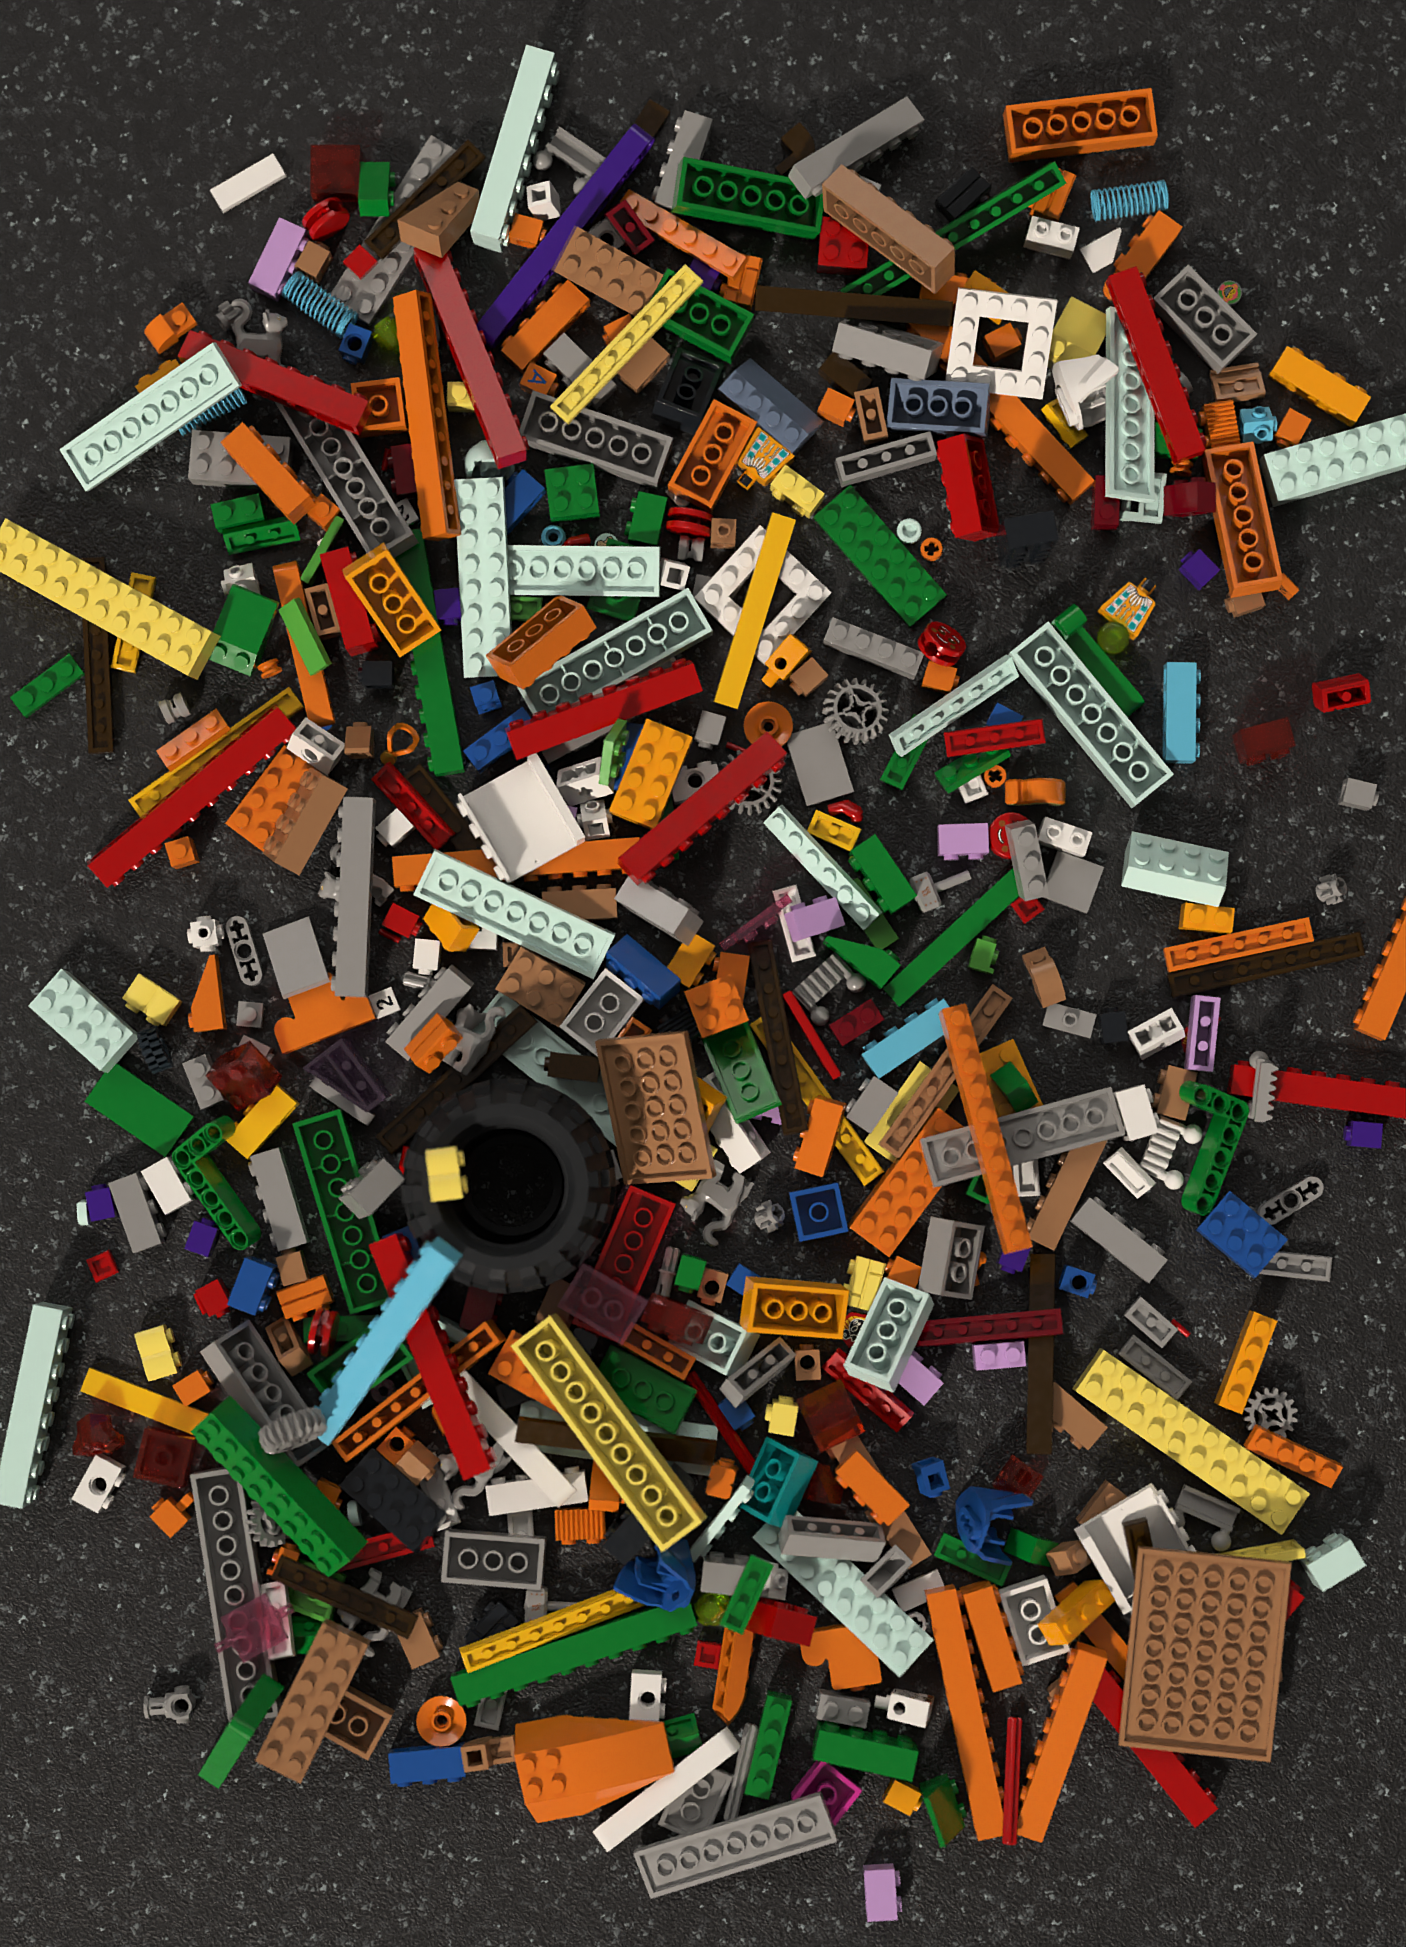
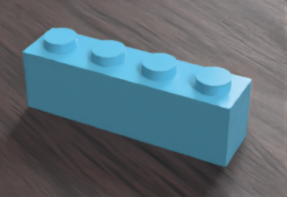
M1167 662L1164 665L1162 753L1164 763L1192 764L1196 761V757L1200 755V744L1196 743V733L1200 732V718H1196V708H1200V694H1196V684H1200L1201 671L1197 669V663Z
M935 998L924 1006L926 1008L925 1012L919 1016L914 1012L904 1019L906 1024L903 1027L897 1029L894 1026L884 1033L885 1039L879 1043L873 1040L863 1047L865 1052L861 1056L876 1078H881L944 1035L938 1013L942 1009L949 1007L945 999L938 1001Z

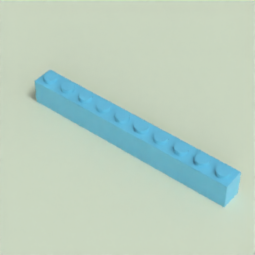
M439 1236L432 1243L427 1241L419 1252L422 1255L420 1260H414L406 1271L409 1274L407 1279L404 1280L402 1278L393 1290L396 1292L394 1298L389 1297L382 1305L381 1310L384 1312L381 1317L377 1315L368 1326L371 1329L370 1333L362 1335L356 1343V1346L359 1348L357 1352L354 1353L352 1351L343 1363L346 1365L344 1371L339 1370L331 1380L334 1384L331 1389L327 1387L319 1397L322 1403L319 1407L314 1406L321 1409L327 1421V1431L322 1436L317 1437L327 1446L339 1435L463 1256V1254Z

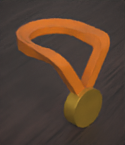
M406 723L395 724L388 731V750L381 754V762L384 765L387 762H391L394 765L397 756L413 752L419 743L417 731ZM402 729L411 734L413 738L412 744L406 749L393 752L395 732Z

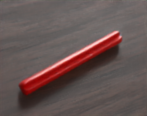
M695 1371L689 1372L685 1382L687 1385L698 1390L696 1398L749 1475L755 1459L736 1431H734Z
M1009 1717L1007 1719L1002 1843L1005 1845L1017 1844L1022 1719L1019 1717Z

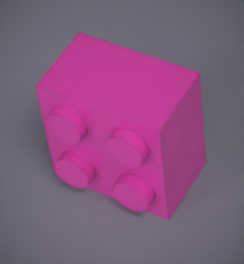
M816 1760L791 1792V1798L795 1800L822 1792L835 1827L860 1795L862 1787L860 1783L837 1765Z

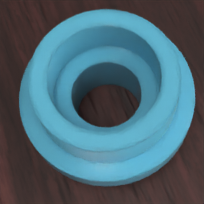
M550 525L543 530L541 540L544 546H561L566 540V535L561 527ZM551 534H556L558 536V540L555 542H551L549 540V536Z

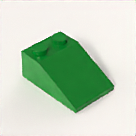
M233 584L213 631L221 637L209 660L251 676L261 664L279 602Z
M827 936L823 941V944L833 952H836L841 959L859 974L863 975L878 990L885 985L901 966L897 962L900 958L889 949L885 952L880 948Z
M947 1773L919 1783L940 1847L946 1846L965 1827L963 1819L967 1818L963 1803L958 1804L955 1795L959 1794L955 1780H949Z

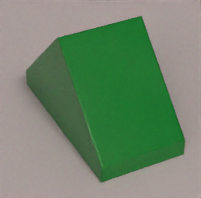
M1011 1061L990 1075L1015 1113L1028 1110L1038 1103L1028 1082Z
M1011 1527L1003 1551L1027 1562L1051 1567L1046 1553L1058 1546L1059 1543Z

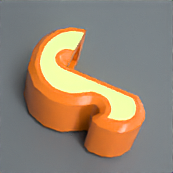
M1054 778L1009 779L1005 782V803L1014 806L1037 804L1063 806L1066 803V783L1063 780Z

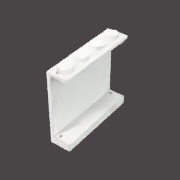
M537 753L527 756L525 763L467 795L462 796L461 793L458 794L459 803L456 805L462 816L467 815L472 824L468 826L475 838H481L484 844L481 846V849L486 858H492L496 864L493 869L500 881L504 879L506 883L510 884L585 842V835Z
M1152 1483L1074 1529L1123 1615L1132 1610L1127 1599L1133 1596L1134 1579L1122 1522L1146 1517L1153 1547L1197 1552L1193 1545L1188 1546L1186 1543L1189 1537L1182 1526L1178 1528L1176 1522L1179 1521V1518L1174 1510L1167 1508L1166 1504L1169 1500L1162 1489L1157 1491Z

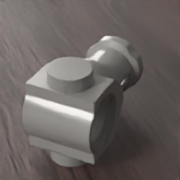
M188 1685L174 1687V1692L166 1693L165 1697L150 1698L149 1695L144 1696L143 1709L145 1718H150L151 1715H166V1718H172L176 1720V1723L191 1722L193 1709L196 1706V1699ZM178 1699H184L188 1702L189 1707L187 1710H182L178 1707Z

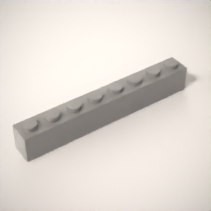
M343 797V803L339 804L338 809L339 818H342V828H338L337 840L341 842V852H337L336 865L340 867V877H336L335 891L339 892V902H335L334 916L338 917V927L334 926L333 941H337V951H333L332 966H336V976L331 978V991H335V996L368 998L376 800L374 798Z

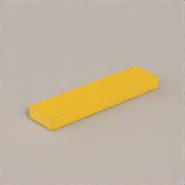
M131 572L129 586L153 598L157 578ZM117 637L111 668L136 674L141 650Z

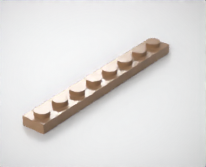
M994 984L989 987L970 1014L978 1046L1013 999ZM948 1048L945 1049L878 1143L879 1146L897 1159L903 1154L956 1079Z

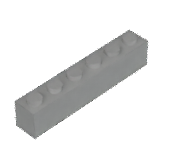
M905 97L794 164L788 177L804 199L812 195L817 197L823 193L822 184L841 164L848 169L858 172L864 167V163L869 160L871 162L878 160L884 151L896 149L905 138L909 140L914 138L920 132L919 128L924 118L910 99Z

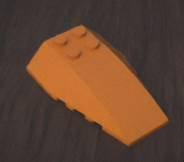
M559 1715L517 1723L515 1725L514 1757L524 1802L537 1823L584 1815L675 1772L664 1721L619 1720V1718L602 1719L591 1716L573 1717L572 1715Z

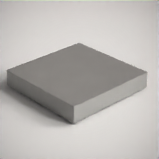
M1057 850L1046 879L1049 896L1042 898L1087 914L1104 867Z

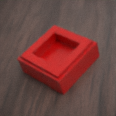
M359 244L343 263L362 280L378 264V261Z
M1019 897L1010 904L1024 924L1045 910L1038 899L1024 901Z
M110 1250L86 1260L96 1283L120 1272Z
M698 1639L694 1666L718 1669L722 1643Z

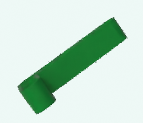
M1075 604L1070 605L1052 621L1051 625L1128 718L1145 704L1144 699L1083 628L1087 618L1082 610Z
M1185 1081L1179 1090L1181 1100L1213 1114V1117L1182 1195L1181 1202L1183 1208L1187 1211L1199 1215H1208L1215 1205L1247 1121L1249 1106L1246 1102L1208 1085L1194 1081Z
M221 1116L203 1126L177 1147L172 1153V1161L230 1244L237 1250H244L259 1241L261 1229L209 1157L212 1151L235 1133L234 1121L228 1116Z
M265 1673L262 1674L228 1724L198 1776L216 1788H220L254 1732L284 1689L283 1685Z

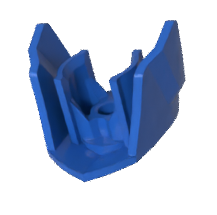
M974 1486L967 1488L956 1500V1526L965 1548L969 1552L978 1554L982 1560L1011 1566L1012 1560L1001 1551L999 1546L1004 1545L1005 1541L998 1538L996 1528L989 1527L990 1521L998 1517L1013 1520L1014 1516L1011 1508L1031 1506L1033 1499L1022 1493Z
M680 1538L663 1552L655 1545L657 1554L653 1558L635 1557L636 1560L629 1561L623 1566L613 1587L616 1592L647 1606H657L670 1612L679 1607H687L696 1585L695 1571L688 1541Z

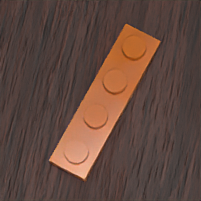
M1255 1424L1244 1443V1447L1247 1450L1329 1488H1332L1343 1469L1341 1463Z

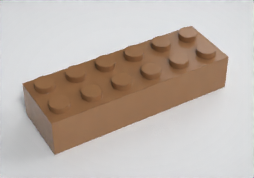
M841 164L822 184L825 213L931 292L936 294L955 274V247L948 239H942L929 225H923L910 211L900 208L894 199L881 194L875 185L861 179L855 170L848 169Z
M327 1618L324 1620L255 1760L256 1762L301 1784L371 1640Z

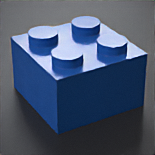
M838 1182L789 1192L799 1242L849 1232Z
M254 1256L244 1258L227 1305L252 1315H257L267 1310L272 1300V1296H269L270 1290L273 1286H277L280 1279L278 1265Z

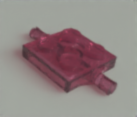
M787 894L737 931L730 933L731 935L719 942V945L726 951L735 943H741L743 940L747 944L758 936L757 930L762 926L768 929L778 921L777 916L781 910L793 901Z
M264 1593L220 1617L226 1628L227 1637L214 1644L215 1648L225 1644L216 1649V1651L220 1653L232 1646L244 1663L285 1641L289 1636L283 1626L282 1618L295 1612L294 1608L284 1612L292 1607V1604L289 1602L287 1605L277 1609L272 1605L267 1593Z

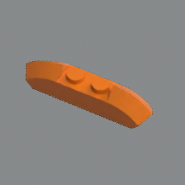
M725 1627L712 1709L729 1726L740 1712L747 1695L748 1688H746V1682L749 1679V1661L753 1653L752 1641L756 1638V1633L745 1630L743 1635Z

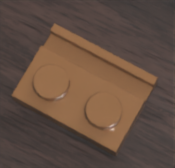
M1258 363L1227 367L1218 375L1216 371L1210 370L1209 377L1212 382L1211 385L1216 402L1227 400L1240 402L1265 398L1266 391Z

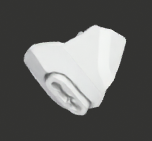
M1100 355L1056 362L1051 368L1056 386L1055 392L1068 425H1074L1077 431H1079L1083 427H1091L1106 420V389L1104 387H1106V382L1119 373V367Z

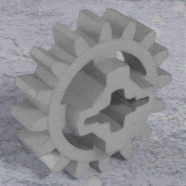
M1263 1387L1262 1394L1255 1390L1253 1392L1255 1398H1248L1247 1401L1250 1405L1244 1408L1248 1415L1242 1417L1244 1421L1250 1422L1246 1426L1247 1430H1252L1256 1424L1254 1419V1411L1256 1410L1259 1418L1257 1425L1265 1429L1278 1425L1279 1428L1272 1430V1432L1286 1438L1285 1430L1293 1431L1294 1429L1290 1426V1423L1297 1422L1298 1420L1292 1417L1293 1413L1298 1412L1296 1408L1290 1407L1294 1400L1291 1398L1286 1400L1287 1393L1284 1391L1278 1395V1389L1275 1387L1272 1388L1271 1393H1269L1266 1387ZM1266 1398H1274L1270 1403L1263 1404L1260 1402ZM1283 1407H1285L1286 1411L1285 1419L1282 1417L1281 1410ZM1262 1408L1272 1411L1278 1421L1267 1418L1268 1416Z
M251 1501L250 1504L253 1509L247 1510L246 1513L250 1515V1519L245 1522L246 1524H251V1528L247 1532L248 1534H255L253 1541H260V1546L277 1547L278 1545L285 1544V1538L290 1537L282 1531V1528L273 1518H270L257 1501Z

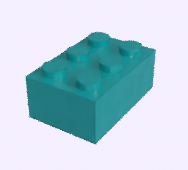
M766 1436L749 1474V1477L755 1480L751 1488L754 1493L746 1504L741 1502L738 1507L770 1525L781 1528L786 1515H795L819 1461L784 1442Z

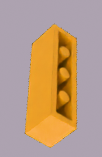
M1287 346L1268 377L1352 427L1371 398L1367 395V391L1360 386H1352L1347 383L1346 378L1341 374L1329 372L1321 362L1317 360L1311 361L1306 358L1300 349Z
M1249 1310L1214 1403L1237 1413H1243L1277 1320Z

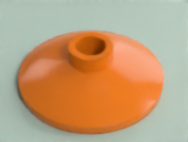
M769 701L752 707L744 720V732L748 741L753 744L767 732L764 730V725L770 723L773 725V730L768 733L781 747L785 745L793 731V721L787 709L778 703Z
M435 1696L421 1706L417 1714L416 1723L419 1734L426 1742L434 1746L444 1747L455 1743L461 1738L466 1728L467 1719L463 1707L459 1706L458 1701L448 1696ZM444 1715L447 1718V1722L444 1724L439 1723L438 1717Z

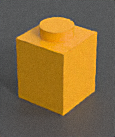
M893 1777L882 1796L884 1803L908 1816H911L913 1810L917 1812L923 1801V1798L920 1797L922 1794L920 1788L902 1779Z

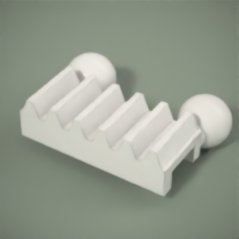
M1159 1115L1161 1125L1157 1127L1159 1133L1151 1135L1139 1166L1147 1174L1163 1180L1168 1188L1175 1190L1183 1185L1184 1177L1178 1170H1170L1168 1172L1165 1170L1168 1167V1162L1172 1157V1152L1176 1147L1180 1134L1183 1135L1186 1142L1195 1144L1201 1140L1202 1130L1198 1125L1190 1124L1185 1126Z

